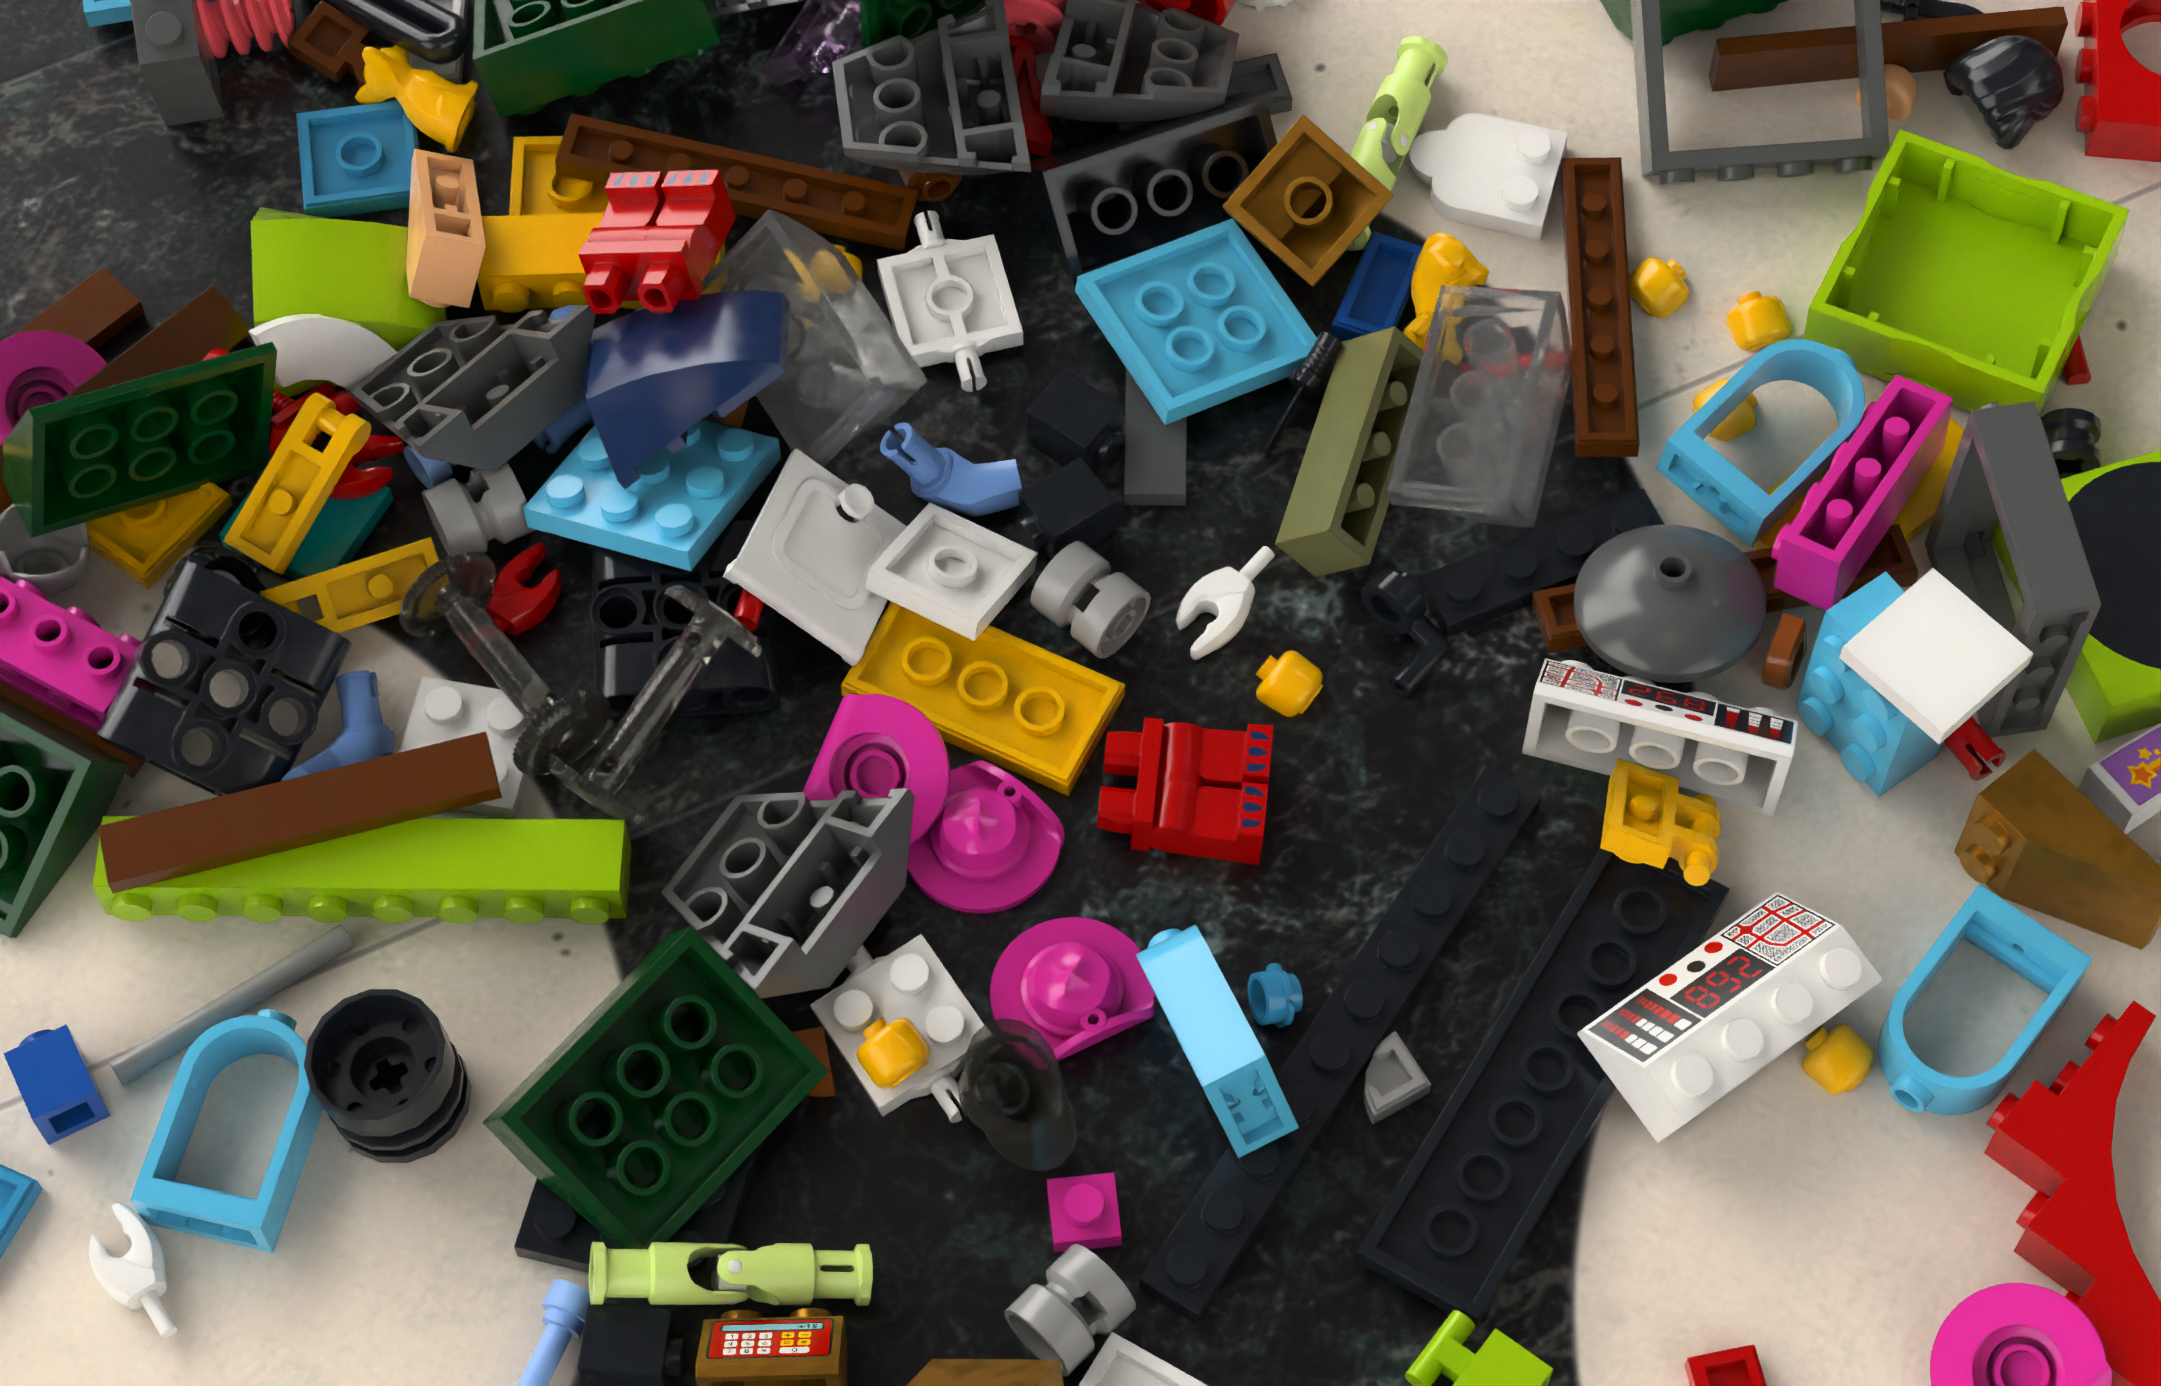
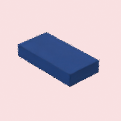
M1373 231L1333 320L1331 335L1347 341L1393 326L1399 329L1412 299V274L1423 247Z

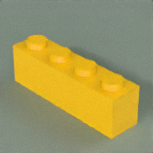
M605 212L482 216L486 247L477 282L484 310H500L515 313L524 309L589 305L583 291L586 273L578 253L583 243L588 242L592 229L599 227ZM725 241L709 273L705 278L701 279L704 287L701 295L725 292ZM623 301L620 307L637 309L642 307L640 301Z

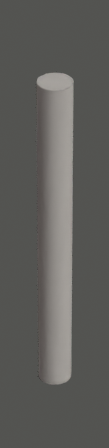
M342 924L336 926L109 1063L121 1084L125 1085L191 1045L202 1033L215 1024L238 1017L354 947L350 936Z

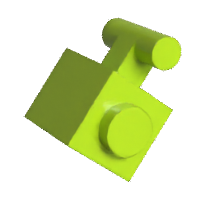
M1453 1310L1405 1373V1378L1413 1386H1432L1441 1373L1454 1382L1452 1386H1548L1553 1368L1496 1328L1478 1352L1474 1354L1462 1344L1475 1329V1324L1464 1313Z

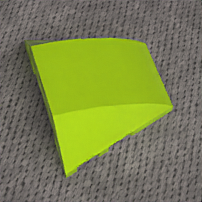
M263 207L259 208L251 220L255 327L290 315L321 314L357 323L382 338L398 352L432 323L447 321L448 319L447 307H432L419 299L409 298L406 273L408 227L376 222L331 219ZM305 379L286 387L280 386L275 381L274 389L287 397H292L313 389L325 381L334 385V387L339 385L329 380Z

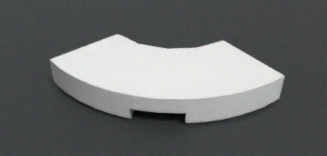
M298 314L281 317L263 323L248 331L256 346L273 342L277 349L275 381L282 387L305 379L329 380L344 387L350 393L352 388L398 353L386 341L357 323L321 314Z

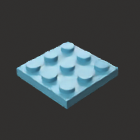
M1233 218L1077 276L1076 294L1164 425L1289 377L1294 368L1301 367L1317 340L1311 328Z
M702 419L688 429L686 446L675 454H672L666 446L636 467V471L640 474L641 478L624 489L617 481L597 427L594 425L524 506L527 527L691 571L781 459L779 439Z

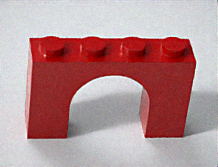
M2084 0V2H2080L2078 5L2075 19V36L2084 37V48L2079 50L2077 56L2075 82L2076 84H2084V96H2080L2078 101L2075 126L2076 131L2085 132V156L2161 162V75L2141 65L2130 54L2121 35L2128 29L2143 23L2161 22V0Z

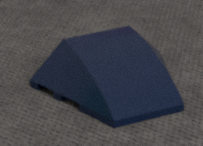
M764 290L709 293L700 295L698 300H678L672 313H652L644 308L594 329L586 402L617 481L624 489L641 478L640 474L636 471V467L666 446L672 454H675L686 446L688 429L710 413L716 418H724L786 373L790 301L784 293Z

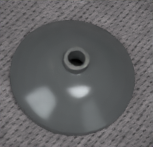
M1671 524L1651 525L1621 533L1602 544L1590 555L1582 566L1575 584L1574 614L1580 633L1586 643L1600 658L1611 666L1631 676L1645 680L1683 683L1717 675L1737 664L1750 652L1758 641L1765 622L1766 591L1754 564L1742 551L1727 540L1694 527Z

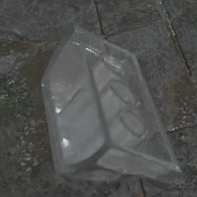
M768 209L702 280L704 288L701 295L729 291L764 290L784 293L790 301L786 373L758 392L756 396L791 451L797 448L822 467H825L843 447L850 445L888 419L927 382L926 376L844 254L816 232L784 214Z
M1441 285L1387 488L1392 505L1431 508L1481 523L1515 527L1534 526L1571 374L1570 337L1561 292Z

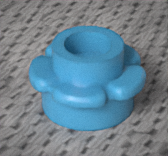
M1270 963L1266 967V971L1250 975L1247 987L1248 1001L1256 1022L1259 1025L1275 1023L1278 1028L1290 1025L1294 1014L1300 1012L1303 1005L1302 989L1296 975L1293 973L1287 974L1278 963Z

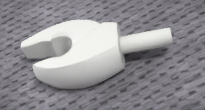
M1263 546L1239 572L1230 566L1215 570L1199 579L1186 593L1176 616L1179 630L1186 628L1201 613L1208 612L1217 617L1216 620L1207 625L1205 632L1190 648L1192 659L1197 660L1221 648L1242 628L1255 595V588L1251 581L1275 556L1269 547Z
M117 1202L112 1208L123 1226V1233L128 1241L132 1243V1246L125 1256L113 1258L108 1254L98 1237L93 1234L89 1244V1259L93 1274L102 1289L116 1302L132 1310L140 1309L144 1306L163 1339L169 1338L177 1332V1327L159 1298L167 1290L165 1257L162 1245L153 1229L140 1215L125 1204Z

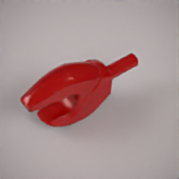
M370 435L363 448L352 456L328 499L358 500L378 493L386 487L394 475L391 468L370 467L358 469L357 466L366 461L376 462L382 457L403 452L405 449L404 440L394 436Z
M538 542L515 556L496 576L485 610L490 624L468 649L470 655L475 659L481 660L503 631L513 636L524 633L541 623L555 606L560 596L563 576L558 568L552 570L543 578L538 586L533 588L523 586L528 580L532 579L534 570L540 565L547 554L543 542Z

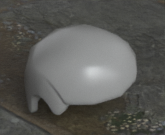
M14 503L11 504L0 514V576L14 584L18 580L27 581L41 590L46 596L73 588L88 569L90 542L86 522L31 538Z

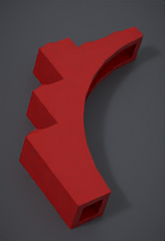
M2134 1000L2119 1019L2107 1013L2084 1044L2093 1052L2081 1067L2070 1060L2058 1074L2049 1089L2035 1079L2021 1098H2018L2011 1092L2005 1096L1986 1123L1995 1132L1984 1153L2037 1191L2016 1220V1223L2024 1228L2025 1231L2013 1251L2066 1289L2068 1293L2065 1297L2077 1305L2094 1324L2104 1344L2107 1362L2112 1371L2111 1386H2161V1301L2132 1250L2117 1203L2111 1152L2116 1101L2131 1058L2156 1018V1015Z

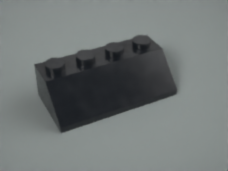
M1244 91L1226 97L1224 104L1205 112L1152 121L1031 161V172L1027 173L1041 221L1071 284L1076 286L1077 276L1232 219L1222 207L1223 204L1276 146L1277 140L1266 99ZM1235 221L1241 230H1245L1237 221Z

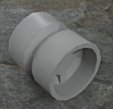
M507 462L495 472L477 468L471 470L469 482L464 484L452 478L422 491V497L433 526L447 555L455 566L486 553L488 542L492 539H496L502 544H507L536 530L527 527L523 509L527 501Z
M1075 541L1056 554L1045 567L1032 590L1030 602L1033 608L1058 627L1071 625L1070 633L1072 638L1096 657L1107 658L1118 651L1135 633L1149 609L1151 597L1145 589L1124 573L1115 572L1110 575L1111 567L1107 560L1085 543Z
M1079 1244L1071 1245L1046 1270L1047 1284L1045 1286L1039 1284L1030 1285L1004 1311L1009 1326L1033 1355L1039 1360H1059L1063 1377L1068 1376L1095 1350L1093 1339L1095 1334L1110 1335L1136 1309V1303L1132 1294L1116 1273L1096 1254Z

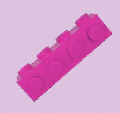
M1896 374L1878 401H1872L1868 405L1860 420L1858 429L1850 441H1844L1839 446L1831 462L1830 469L1820 483L1815 482L1811 486L1803 501L1801 511L1792 524H1785L1779 532L1771 552V558L1778 561L1774 588L1826 611L1839 603L1943 450L1953 403L1952 397Z
M0 576V682L97 733L132 663L135 649L141 641L125 633L121 634L118 638L101 629L97 621L83 610L71 606L66 611L49 602L46 595L31 583L18 580L14 584ZM151 652V656H150L151 666H152L153 670L156 672V669H155V667H154V664H153V662H152V660H151L152 657H153V654H152V652ZM135 681L133 684V686L143 689L149 693H156L155 691L138 683L137 681Z

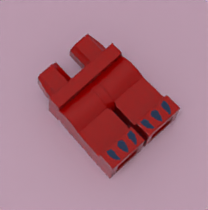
M720 170L668 171L665 180L662 171L611 173L605 186L609 204L599 227L592 229L588 242L583 243L578 253L586 273L583 291L591 311L595 314H615L623 301H640L642 307L652 313H672L678 300H698L704 288L701 279L705 278L709 273L736 219Z
M1144 717L1143 733L1132 731L1107 732L1103 773L1138 777L1136 790L1101 786L1097 828L1116 833L1132 834L1130 850L1150 852V847L1168 853L1259 865L1264 837L1274 725L1248 724L1247 732L1205 729L1195 724L1184 722L1163 724L1164 719Z

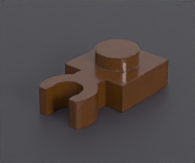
M321 0L288 41L289 53L336 83L348 71L355 75L359 88L366 84L364 78L365 62L362 52L371 42L370 31L355 23L343 12ZM372 46L373 48H376L378 50H380L381 48H385L381 46Z

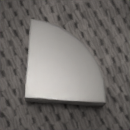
M1396 1031L1388 1035L1376 1047L1365 1072L1363 1098L1367 1114L1373 1125L1428 1095L1431 1089V1083Z

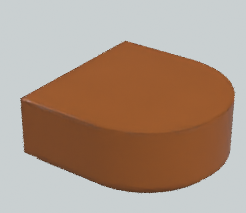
M1783 612L1765 660L1762 674L1763 684L1781 690H1786L1793 684L1807 651V624H1805L1804 618Z

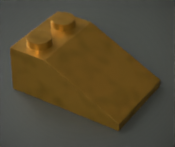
M2035 749L2031 750L1978 794L1954 850V853L1960 859L1962 867L1972 879L1978 883L1987 884L2001 898L2140 950L2152 941L2161 924V867Z

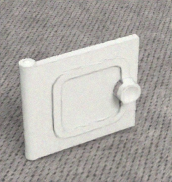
M796 448L787 459L737 558L727 565L723 577L733 584L737 583L842 656V660L853 667L862 659L865 646L887 603V599L865 589L867 570L907 526L874 504V498L866 487L860 484H846ZM841 504L843 510L854 518V522L843 519L836 508Z

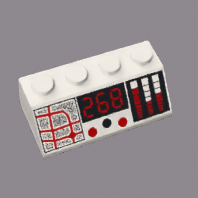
M1545 658L1533 693L1522 754L1611 776L1619 758L1678 778V793L1692 797L1698 794H1708L1714 798L1716 803L1773 817L1792 761L1798 721L1783 718L1779 713L1768 708L1754 707L1747 709L1719 702L1718 699L1707 693L1697 691L1683 693L1656 686L1650 680L1635 676L1619 677L1595 671L1587 664L1579 661L1565 660L1559 662Z
M1775 892L1580 1030L1577 1035L1656 1142L1659 1143L1883 979L1842 925L1779 892Z

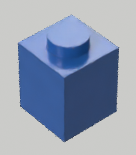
M67 1024L55 1030L37 1031L22 1040L18 1047L3 1053L28 1112L48 1145L111 1116L85 1056Z

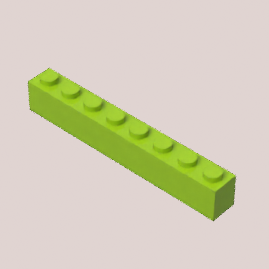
M102 816L101 825L137 816ZM418 818L112 893L107 882L99 837L92 887L107 915H114L119 919L127 921H143L150 918L151 915H178L183 919L195 922L210 921L216 916H244L257 922H273L279 920L281 916H309L320 922L335 923L345 920L347 916L375 917L388 923H404L411 920L412 917H440L447 922L465 924L476 921L478 917L506 918L511 922L519 924H534L542 921L543 918H571L578 923L595 925L604 923L609 918H627L632 848L625 820Z

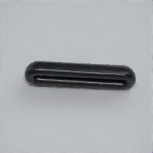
M310 0V1H312V2H314V3H316V4H319V2H320L321 0ZM323 0L346 14L355 23L368 31L437 65L456 61L464 53L468 44L469 32L466 22L459 15L430 0Z

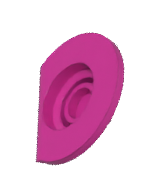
M28 331L2 340L0 342V445L3 444L28 409L61 400L107 365L106 361L89 345L59 332Z
M847 694L839 705L802 792H804L809 800L836 799L841 791L857 790L862 798L888 797L891 789L909 788L914 795L910 836L911 845L927 833L944 808L950 787L948 752L935 725L915 706L904 700L883 694Z
M982 760L975 761L950 770V787L944 808L927 833L910 845L907 872L916 886L925 895L947 908L975 914L1003 911L1028 900L1049 880L1057 865L1060 849L1064 844V828L1057 815L1022 782L991 763Z
M1058 918L1031 927L1008 945L998 959L993 971L990 985V1003L992 1015L1000 1034L1020 1056L1029 1060L1035 1067L1044 1068L1154 1017L1156 1014L1155 993L1136 957V954L1141 952V950L1129 937L1118 929L1088 918Z
M2005 1283L1990 1286L1960 1302L1942 1323L1934 1340L1930 1358L1931 1386H2111L2113 1378L2102 1339L2088 1316L2063 1295L2048 1288L2027 1283Z

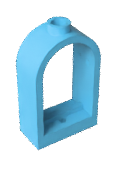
M1804 339L1783 340L1763 348L1667 440L1656 469L1751 548L1815 482H1818L1829 471L1839 446L1844 441L1849 442L1854 435L1865 408L1864 387L1854 360L1840 349H1832L1824 344ZM1778 380L1797 381L1816 389L1830 402L1837 416L1838 429L1780 487L1769 495L1703 439L1761 385Z
M1979 884L1899 989L1882 1025L1878 1038V1057L1884 1076L1891 1085L1889 1091L1892 1097L1901 1106L1912 1112L1922 1113L1925 1110L1940 1115L1967 1114L1979 1110L1992 1102L2003 1090L2076 991L2093 958ZM1963 938H1965L2048 993L2049 996L1997 1065L1976 1076L1954 1077L1929 1068L1915 1056L1904 1036L1903 1018Z
M1196 924L1183 931L1167 929L1155 935L1149 942L1148 948L1137 953L1136 957L1237 1157L1240 1158L1298 1129V1124L1267 1057Z
M262 1009L258 1011L257 1016H239L215 1024L202 1033L189 1047L178 1069L130 1198L139 1215L149 1225L266 1252H274L323 1112L322 1106L311 1092L304 1069L307 1046L295 1032L297 1023L293 1018L275 1010ZM270 1054L285 1058L299 1068L298 1085L257 1199L175 1181L207 1091L215 1077L226 1066L246 1056Z

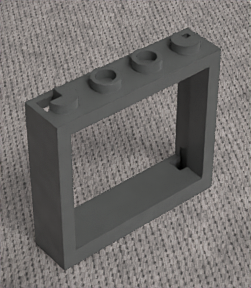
M1630 0L1642 177L1659 175L1660 185H1683L1695 183V173L1718 171V181H1741L1754 179V169L1777 167V177H1799L1812 175L1813 165L1836 163V173H1851L1854 171L1872 170V161L1887 155L1889 151L1880 0H1854L1863 138L1669 152L1659 0Z
M1994 402L1978 410H1971L1925 540V547L1932 568L1937 570L2034 653L2029 665L1976 711L1980 727L1990 738L2046 730L2101 606L2036 402L1998 406V403ZM1998 519L2024 598V603L2017 620L1990 539Z

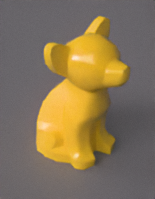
M394 45L392 48H381L380 50L373 47H365L362 57L365 62L364 78L366 84L358 90L355 99L362 104L384 102L388 98L395 97L415 127L433 140L443 144L447 152H456L473 117L477 104L474 100L480 83L471 80L467 84H455L441 77L433 70L412 68L409 64V52L398 45Z
M1441 232L1434 233L1424 243L1417 258L1411 280V297L1415 307L1416 318L1403 331L1409 339L1433 360H1440L1449 366L1455 363L1459 357V348L1453 340L1450 325L1460 316L1465 295L1474 293L1476 285H1484L1490 273L1485 265L1476 260L1471 251L1466 248V245L1452 235Z

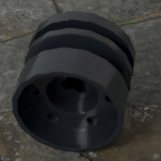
M398 989L366 990L344 998L324 1014L308 1039L304 1069L311 1092L322 1108L328 1113L329 1118L335 1124L339 1133L357 1153L380 1163H409L435 1153L456 1135L469 1111L471 1082L465 1063L455 1046L451 1043L440 1020L421 999ZM401 1084L403 1088L397 1093L392 1094L391 1089Z

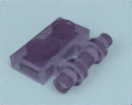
M807 0L760 72L776 87L798 78L805 81L817 71L828 73L833 67L832 62L847 56L854 46L855 40L853 35L861 24L859 0Z

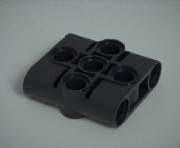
M731 521L691 571L673 569V566L591 545L592 601L589 613L593 625L594 710L597 715L612 721H640L742 714L765 711L773 708L779 702L778 624L776 610L765 603L755 631L744 632L737 629L732 624V618L743 587L737 583L733 584L723 577L727 565L737 558L755 521ZM691 616L696 618L687 624L673 623L680 617ZM619 621L633 622L624 628H610L611 625ZM686 671L698 673V675L688 680H677L674 678Z
M183 561L148 632L135 649L132 663L96 733V737L218 797L280 782L291 770L305 740L309 739L315 731L318 713L352 643L334 631L205 567ZM248 614L260 617L268 627L269 636L267 643L258 650L249 648L239 637L238 628L240 621ZM165 620L205 641L210 642L211 645H208L184 632H181L170 626L165 625ZM158 643L171 644L181 655V670L174 678L161 677L151 666V652ZM222 671L233 675L240 684L241 693L235 705L229 708L220 706L210 694L212 678L216 673ZM270 673H273L303 689L315 693L314 697L310 696L309 694L303 692L302 690L290 684H287L271 676ZM137 681L149 689L180 703V707L133 686L134 682ZM278 700L289 702L298 713L299 721L297 728L289 736L278 734L269 723L270 708ZM191 729L200 730L205 733L212 744L211 756L201 766L189 763L181 752L182 738ZM242 733L264 745L270 746L278 751L286 753V755L283 758L253 742H250L240 737V734Z

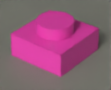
M1114 1172L1047 1179L1054 1253L1065 1252L1073 1244L1082 1245L1087 1249L1122 1246Z

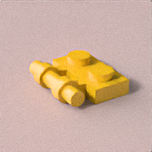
M1618 758L1609 778L1600 848L1613 852L1624 861L1634 864L1645 863L1660 869L1664 868L1668 857L1677 859L1680 868L1684 871L1683 876L1687 883L1693 886L1706 884L1710 874L1717 868L1719 848L1715 840L1720 835L1722 818L1719 810L1716 808L1714 798L1708 794H1698L1692 798L1678 793V778Z

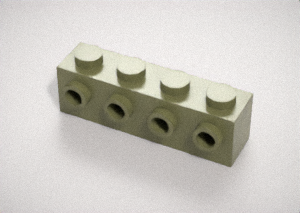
M1396 326L1342 342L1288 502L1275 545L1314 577L1369 565L1434 364V360Z

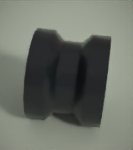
M2063 408L2048 412L2041 417L2060 479L2101 467V455L2099 449L2095 447L2101 436V423L2096 415L2083 409Z

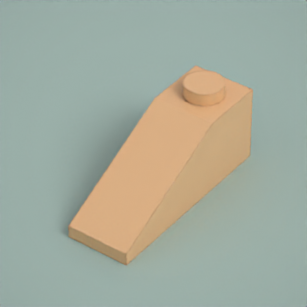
M414 149L411 167L406 256L409 298L419 299L423 303L437 308H446L451 305L470 308L486 247L473 160Z

